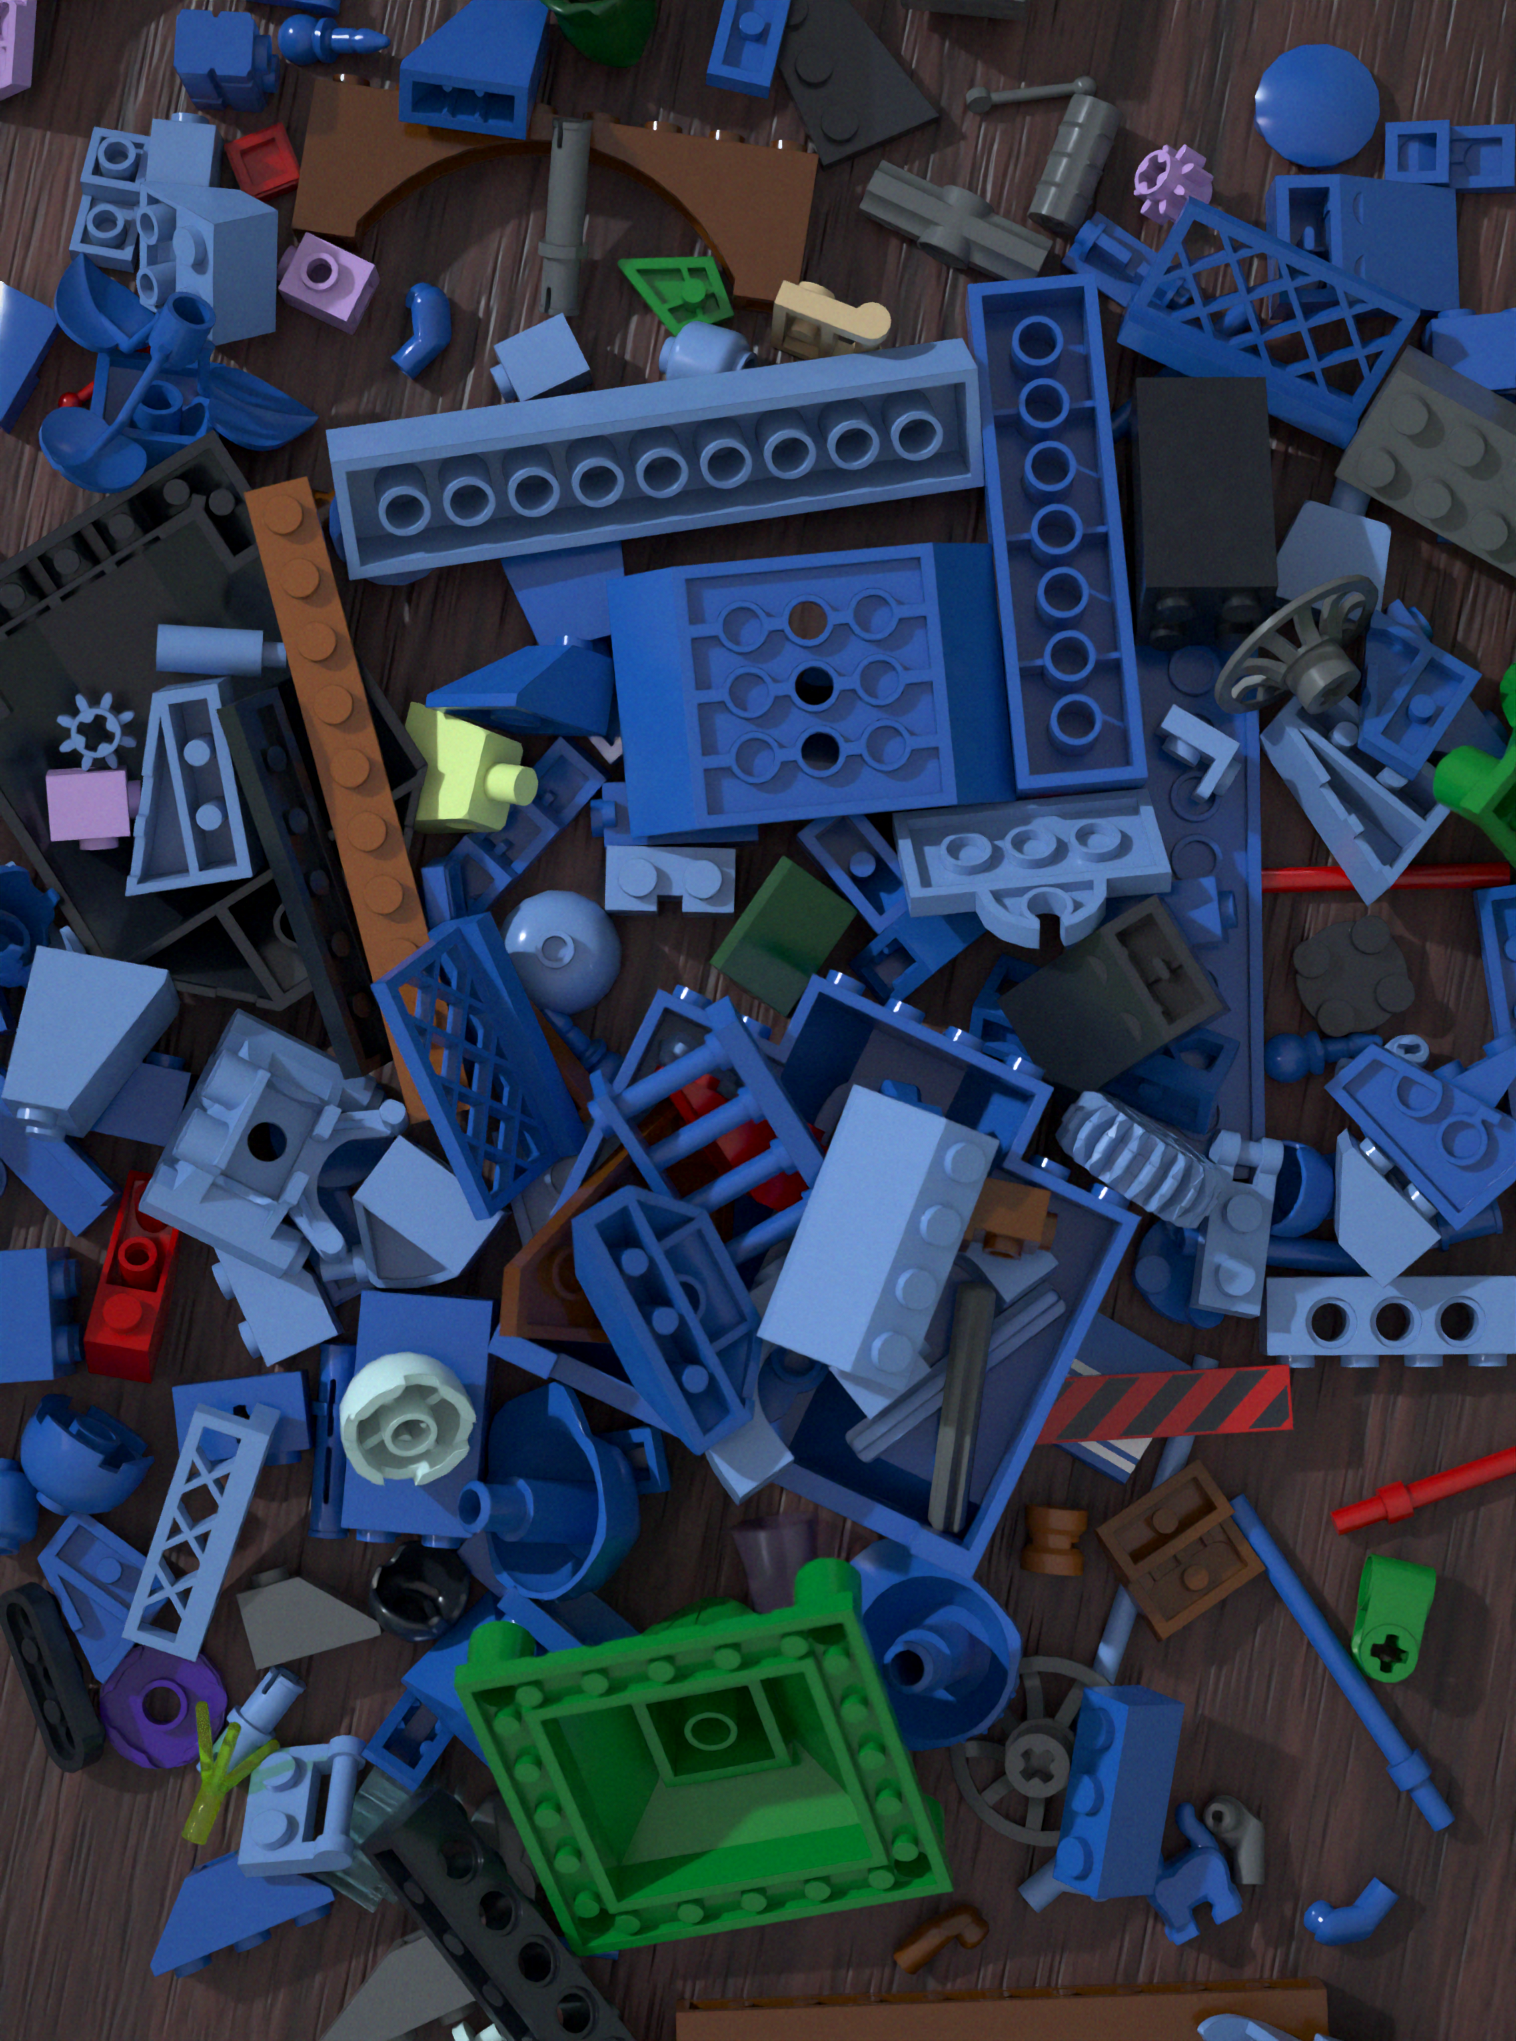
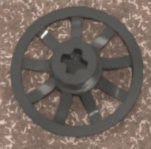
M1360 574L1343 576L1311 589L1277 611L1241 644L1221 671L1214 691V698L1219 707L1230 714H1242L1268 706L1293 693L1306 711L1314 715L1330 709L1343 700L1355 688L1361 678V672L1344 651L1364 629L1375 611L1378 602V589L1369 577ZM1353 591L1359 593V594H1355V595L1351 596L1350 598H1348L1347 600H1345L1344 602H1342L1341 605H1340V601H1341L1347 594H1349V593H1351V592H1353ZM1324 599L1319 618L1318 633L1313 621L1311 607L1314 603ZM1363 607L1361 615L1355 624L1345 622L1351 612ZM1292 617L1302 647L1299 649L1287 639L1274 632ZM1258 646H1262L1277 655L1284 663L1265 658H1249V656ZM1244 675H1253L1243 678L1239 683H1237L1232 688V685L1237 680V678ZM1259 687L1255 700L1241 701L1249 690Z
M1037 1654L1022 1657L1019 1666V1675L1022 1674L1026 1689L1027 1720L1021 1723L1019 1718L1007 1707L1003 1712L1004 1716L997 1721L1008 1736L1006 1743L988 1739H967L965 1744L959 1742L950 1746V1760L958 1787L966 1802L981 1820L1000 1834L1018 1842L1048 1847L1058 1846L1060 1830L1042 1831L1046 1797L1056 1793L1065 1801L1076 1734L1068 1727L1081 1706L1084 1687L1114 1685L1101 1673L1084 1663L1063 1656ZM1039 1671L1060 1673L1077 1679L1055 1719L1045 1715L1044 1693ZM966 1757L997 1759L1005 1763L1006 1773L979 1793L971 1778ZM1014 1788L1020 1793L1029 1796L1025 1827L1006 1819L991 1807Z

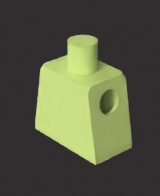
M410 703L405 728L428 763L414 822V831L425 834L499 832L506 824L510 804L526 806L533 801L538 789V778L532 768L520 766L523 753L521 743L454 716L426 708L423 704Z

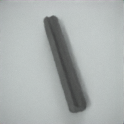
M963 1282L957 1289L928 1510L929 1523L932 1524L933 1528L941 1532H959L966 1524L996 1300L995 1291L991 1289L989 1284L982 1282Z

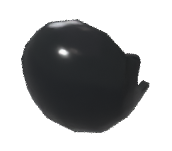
M414 1540L403 1542L385 1564L377 1565L368 1587L367 1601L369 1612L385 1632L408 1643H420L442 1638L455 1627L465 1610L470 1595V1570L460 1556L449 1548L423 1546L421 1541Z

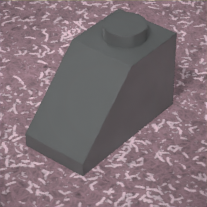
M287 1565L273 1567L249 1575L252 1586L244 1588L236 1594L256 1670L380 1636L385 1632L369 1612L367 1605L307 1571L289 1575Z

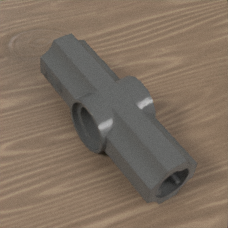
M884 160L881 161L876 169L858 211L859 214L868 219H872L888 229L897 231L917 241L918 248L943 264L957 269H966L970 266L999 281L1037 278L1053 245V241L1045 238V236L1022 227V225L995 214L991 204L980 196L953 185H945L943 188L938 187Z

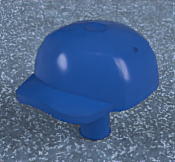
M549 1383L520 1395L503 1405L495 1414L488 1433L489 1473L484 1483L478 1480L470 1481L464 1485L459 1493L457 1501L459 1524L464 1531L470 1534H477L480 1531L486 1533L490 1563L495 1577L508 1589L515 1586L518 1589V1594L525 1598H537L541 1602H556L560 1604L562 1601L575 1600L585 1593L596 1592L623 1564L640 1536V1504L631 1462L615 1444L591 1433L573 1388L565 1383Z
M890 1538L874 1541L849 1564L854 1566L862 1577V1623L887 1689L890 1703L893 1706L901 1728L905 1745H907L908 1750L924 1751L950 1747L959 1742L965 1744L967 1738L971 1736L975 1738L981 1733L987 1734L988 1728L1004 1716L1003 1712L1009 1706L1012 1698L1016 1696L1015 1692L1020 1683L1019 1666L1023 1655V1637L1016 1621L975 1576H972L971 1581H968L910 1553L907 1546Z

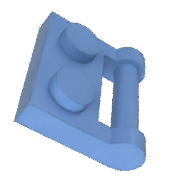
M341 1735L332 1738L329 1744L256 1751L253 1759L237 1864L246 1878L334 1871L351 1866L355 1844L349 1835L357 1774L359 1770L364 1768L366 1758L361 1753L367 1744L362 1739L350 1735ZM331 1774L324 1831L322 1835L317 1837L316 1841H312L321 1775Z

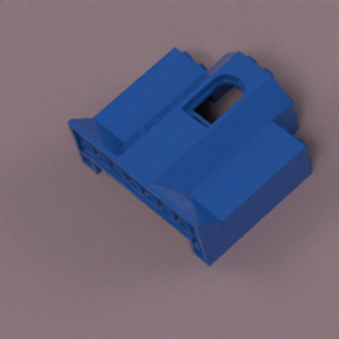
M830 969L826 979L815 974L812 975L780 1045L768 1041L772 1034L771 1028L740 1014L805 1121L825 1131L820 1144L826 1146L837 1120L845 1108L853 1084L877 1093L885 1080L916 1085L920 1089L922 1103L942 1107L943 1118L999 1140V1145L986 1177L1051 1191L1047 1211L1058 1213V1220L1050 1253L1059 1265L1053 1275L1043 1283L1047 1282L1053 1286L1065 1302L1067 1311L1061 1318L985 1375L966 1524L961 1531L941 1532L933 1528L932 1524L928 1521L942 1408L871 1463H864L851 1449L845 1435L847 1431L867 1416L830 1369H828L825 1379L818 1387L810 1392L797 1394L788 1413L781 1419L770 1423L772 1429L794 1457L791 1468L772 1482L907 1546L910 1553L971 1581L1141 1217L1127 1211L1131 1200L1098 1183H1089L1086 1191L1067 1183L1071 1170L1049 1159L1035 1154V1156L1030 1155L1027 1163L1020 1160L1054 1087L1041 1082L1045 1070L1011 1054L1005 1057L1002 1063L981 1053L985 1042L953 1026H949L942 1034L921 1025L926 1015L925 1013L894 998H890L884 1007L862 997L866 987L864 984ZM678 984L672 995L658 989L613 1083L612 1088L616 1094L653 1074L657 1064L664 1067L659 1063L658 1057L660 1052L657 1047L662 1039L669 1038L674 1031L686 1033L699 1045L698 1047L706 1043L704 1036L713 1032L705 1008L712 1005L713 1001ZM734 1066L728 1069L737 1078L736 1081L745 1084ZM659 1102L634 1115L632 1119L635 1124L638 1125ZM596 1122L594 1123L549 1220L622 1143L617 1134L607 1139L600 1131ZM744 1194L735 1199L732 1239L776 1215L779 1211ZM796 1234L736 1267L748 1293L759 1287L754 1279L758 1273L778 1258L788 1255ZM952 1264L924 1340L932 1349L931 1352L923 1357V1360L930 1368L949 1354L958 1287L963 1282H975L966 1271L955 1264ZM995 1307L993 1320L1000 1315ZM499 1323L486 1351L544 1379L552 1377L678 1437L635 1390L611 1343L499 1336ZM792 1352L786 1356L784 1364L789 1371L800 1373L807 1369L809 1360L806 1355Z

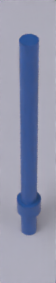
M1241 1492L1230 1498L1228 1502L1235 1511L1230 1517L1265 1566V1574L1390 1763L1386 1767L1390 1777L1401 1792L1406 1790L1409 1792L1434 1832L1445 1828L1456 1817L1429 1778L1433 1770L1418 1748L1410 1749L1244 1493Z

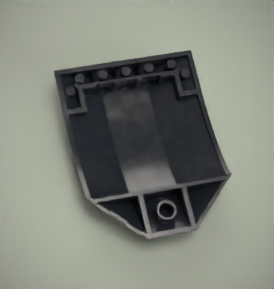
M212 430L143 473L140 480L131 488L108 495L0 564V814L47 888H53L59 894L60 899L57 904L89 955L166 969L170 974L175 989L178 991L212 998L217 996L255 1004V1007L282 1011L312 992L313 989L262 842L265 866L253 877L125 896L127 878L131 873L135 836L133 834L136 819L131 820V835L118 837L119 847L81 850L79 839L51 841L46 774L48 770L82 768L84 754L77 750V748L68 752L60 751L59 747L64 741L71 738V728L64 727L57 722L59 715L67 714L75 718L79 715L81 711L76 704L77 694L82 693L85 695L91 706L101 704L103 696L110 691L113 692V701L110 707L118 714L126 710H134V717L129 722L123 724V733L137 739L136 746L125 747L118 744L114 751L118 757L119 765H127L128 781L140 780L142 791L144 777L142 775L153 693L168 685L225 677V675L156 671L158 624L263 631V641L283 643L244 492L251 491L252 489L215 431ZM354 649L409 854L414 822L428 763ZM287 655L286 669L261 667V678L230 676L235 701L260 691L278 687L351 900ZM96 714L91 723L80 721L79 729L88 733L89 739L87 744L92 747H99L103 739L115 740L116 733L106 728L108 718L104 715ZM105 757L94 758L90 767L109 765Z

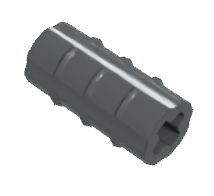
M1083 94L1073 95L1064 119L1058 127L1059 132L1053 148L1047 156L1048 161L1042 177L1038 181L1039 184L1035 186L1037 190L1027 214L1031 221L1057 233L1071 236L1078 234L1087 210L1093 203L1091 199L1101 178L1100 176L1104 174L1103 168L1108 154L1115 144L1114 139L1123 117L1120 109L1092 96Z

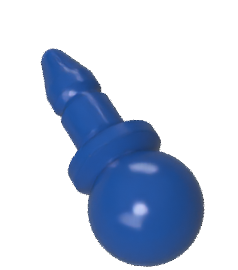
M297 14L286 19L281 25L277 37L282 55L291 63L301 66L311 65L318 60L323 63H333L339 54H356L357 52L359 54H371L388 48L391 43L388 36L369 28H360L358 30L355 28H339L333 18H322L319 21L307 14Z
M540 1009V1012L589 1075L601 1069L611 1086H613L625 1058L616 1052L608 1051L607 1043L602 1038H597L590 1042L585 1033L578 1026L573 1025L572 1019L567 1014L550 1009Z
M1314 1030L1306 1032L1303 1038L1294 1033H1280L1269 1039L1264 1046V1070L1270 1078L1277 1082L1294 1083L1304 1078L1308 1072L1314 1075L1323 1074L1324 1062H1338L1341 1058L1348 1057L1354 1059L1374 1041L1382 1045L1383 1039L1379 1035L1355 1032L1349 1033L1347 1037H1328L1320 1041L1318 1034Z

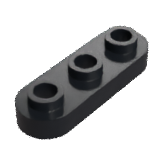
M27 1582L5 1591L0 1597V1624L49 1756L61 1770L67 1773H75L97 1763L102 1758L104 1752L106 1732L101 1719L95 1714L83 1682L82 1665L77 1656L72 1652L61 1622V1609L57 1599L51 1592L35 1582Z

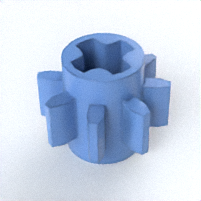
M108 691L103 696L101 704L91 706L87 697L79 693L76 695V704L81 711L76 718L67 714L58 716L57 722L71 728V738L65 740L59 749L61 752H68L77 748V750L84 754L82 770L87 771L92 765L94 758L105 757L108 765L115 769L119 765L118 757L114 751L118 744L125 747L136 746L137 739L123 733V724L129 722L134 717L135 712L134 710H126L118 714L110 706L113 701V692ZM96 714H101L108 718L106 728L116 733L115 740L103 739L99 747H92L87 744L89 739L88 733L79 729L80 721L91 723Z

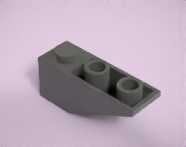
M420 1929L396 1940L318 2041H412L418 2036L415 2028L438 2018L441 2026H445L476 2010L475 1998L423 1930Z

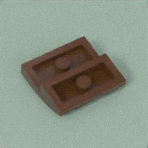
M1199 1458L1093 1530L1113 1571L1157 1642H1161L1266 1569L1230 1517L1235 1513L1234 1509Z

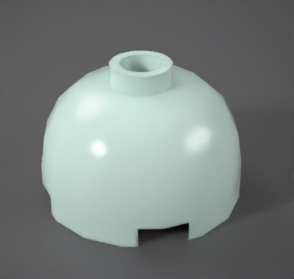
M412 1352L385 1355L367 1364L353 1377L340 1404L341 1439L346 1456L356 1472L374 1484L384 1486L383 1478L399 1480L412 1477L415 1486L427 1484L449 1473L466 1457L470 1449L467 1439L473 1429V1422L476 1423V1414L471 1400L454 1371L428 1355Z

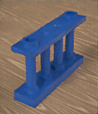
M729 995L705 1008L713 1032L704 1036L706 1041L704 1045L616 1094L602 1070L595 1071L589 1075L595 1099L587 1103V1106L600 1131L607 1139L615 1134L618 1135L655 1194L704 1208L708 1214L783 1171L790 1176L799 1170L809 1187L801 1192L802 1200L724 1244L736 1268L796 1234L826 1153ZM733 1066L745 1083V1085L737 1089L739 1096L654 1145L649 1146L632 1119L634 1115L718 1067L724 1072ZM751 1119L756 1124L765 1119L768 1120L777 1137L769 1141L770 1149L682 1198L666 1173V1168Z

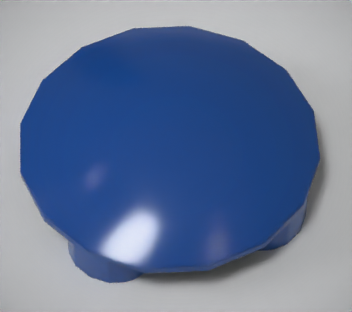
M1329 44L1301 45L1281 54L1263 73L1255 95L1256 112L1254 115V126L1257 133L1265 139L1266 143L1285 160L1307 168H1315L1319 171H1331L1338 168L1342 162L1355 157L1372 138L1380 116L1379 90L1369 69L1350 52Z

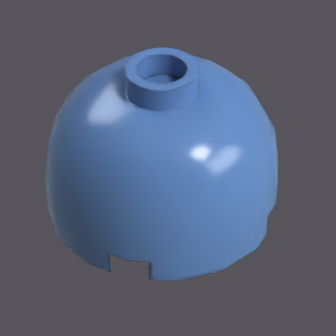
M547 890L525 898L506 916L499 931L525 993L529 997V1001L532 1000L539 1011L540 1009H550L565 1013L570 1017L592 1009L611 990L621 970L622 944L613 920L596 901L574 891Z

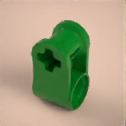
M1374 1553L1368 1555L1361 1575L1358 1591V1610L1350 1643V1656L1362 1674L1384 1683H1396L1406 1679L1414 1671L1418 1661L1425 1621L1429 1615L1436 1584V1569L1434 1567ZM1387 1636V1644L1397 1648V1655L1395 1660L1385 1659L1381 1665L1378 1658L1371 1656V1647L1373 1643L1383 1644Z

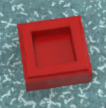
M282 122L223 145L241 191L264 203L298 189L301 168Z

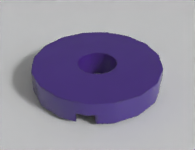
M143 1644L136 1645L108 1682L101 1685L99 1698L101 1721L104 1725L107 1739L118 1753L141 1767L169 1769L192 1763L213 1746L226 1723L229 1695L223 1673L209 1655L200 1650L196 1661L193 1662ZM155 1687H168L178 1695L181 1709L176 1719L168 1722L159 1721L148 1712L146 1705L147 1696Z

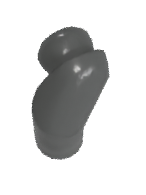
M1227 1795L1215 1797L1205 1806L1203 1820L1206 1827L1233 1850V1883L1265 1884V1828L1263 1823L1238 1799Z

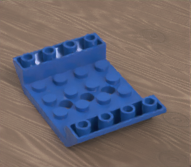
M921 543L677 566L606 580L631 838L944 806L960 807L1016 801L992 544ZM803 603H811L818 606L826 617L824 633L812 640L797 637L791 631L788 622L789 614L793 608ZM817 668L827 673L830 677L833 691L830 699L825 703L808 705L797 696L795 681L798 675L806 669ZM817 733H823L832 737L839 748L837 763L832 768L824 771L808 767L801 755V748L805 739Z

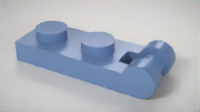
M1218 1128L1214 1133L1208 1160L1215 1164L1217 1169L1222 1172L1226 1183L1219 1194L1218 1203L1208 1217L1205 1216L1200 1222L1190 1301L1191 1308L1248 1319L1260 1316L1276 1178L1284 1156V1146L1281 1140L1260 1137L1257 1142L1241 1139L1239 1132ZM1236 1164L1251 1167L1249 1184L1233 1181Z

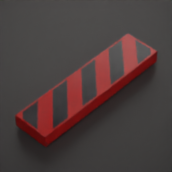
M1289 1364L1066 1376L1035 1445L1293 1430Z

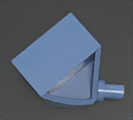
M399 1135L352 1198L362 1243L352 1245V1251L347 1252L345 1259L337 1265L324 1260L320 1256L323 1282L356 1277L358 1283L370 1281L378 1288L406 1289L433 1285L465 1275L510 1217L512 1211L507 1207H503L491 1219L476 1221L452 1167L412 1137Z

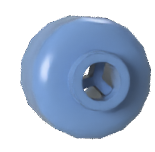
M692 321L684 326L677 337L670 336L665 341L659 358V370L662 374H666V381L758 367L757 355L750 351V345L745 335L700 321Z

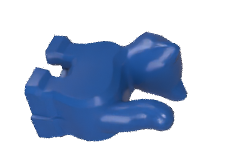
M1189 1802L1180 1803L1175 1808V1823L1181 1833L1189 1840L1190 1845L1166 1862H1164L1163 1854L1160 1851L1154 1892L1151 1895H1145L1151 1907L1163 1919L1167 1938L1170 1942L1173 1941L1175 1945H1180L1201 1933L1192 1911L1195 1906L1206 1901L1210 1902L1211 1914L1215 1924H1220L1243 1911L1241 1908L1243 1901L1236 1885L1230 1880L1226 1858L1210 1830L1195 1817L1194 1806Z

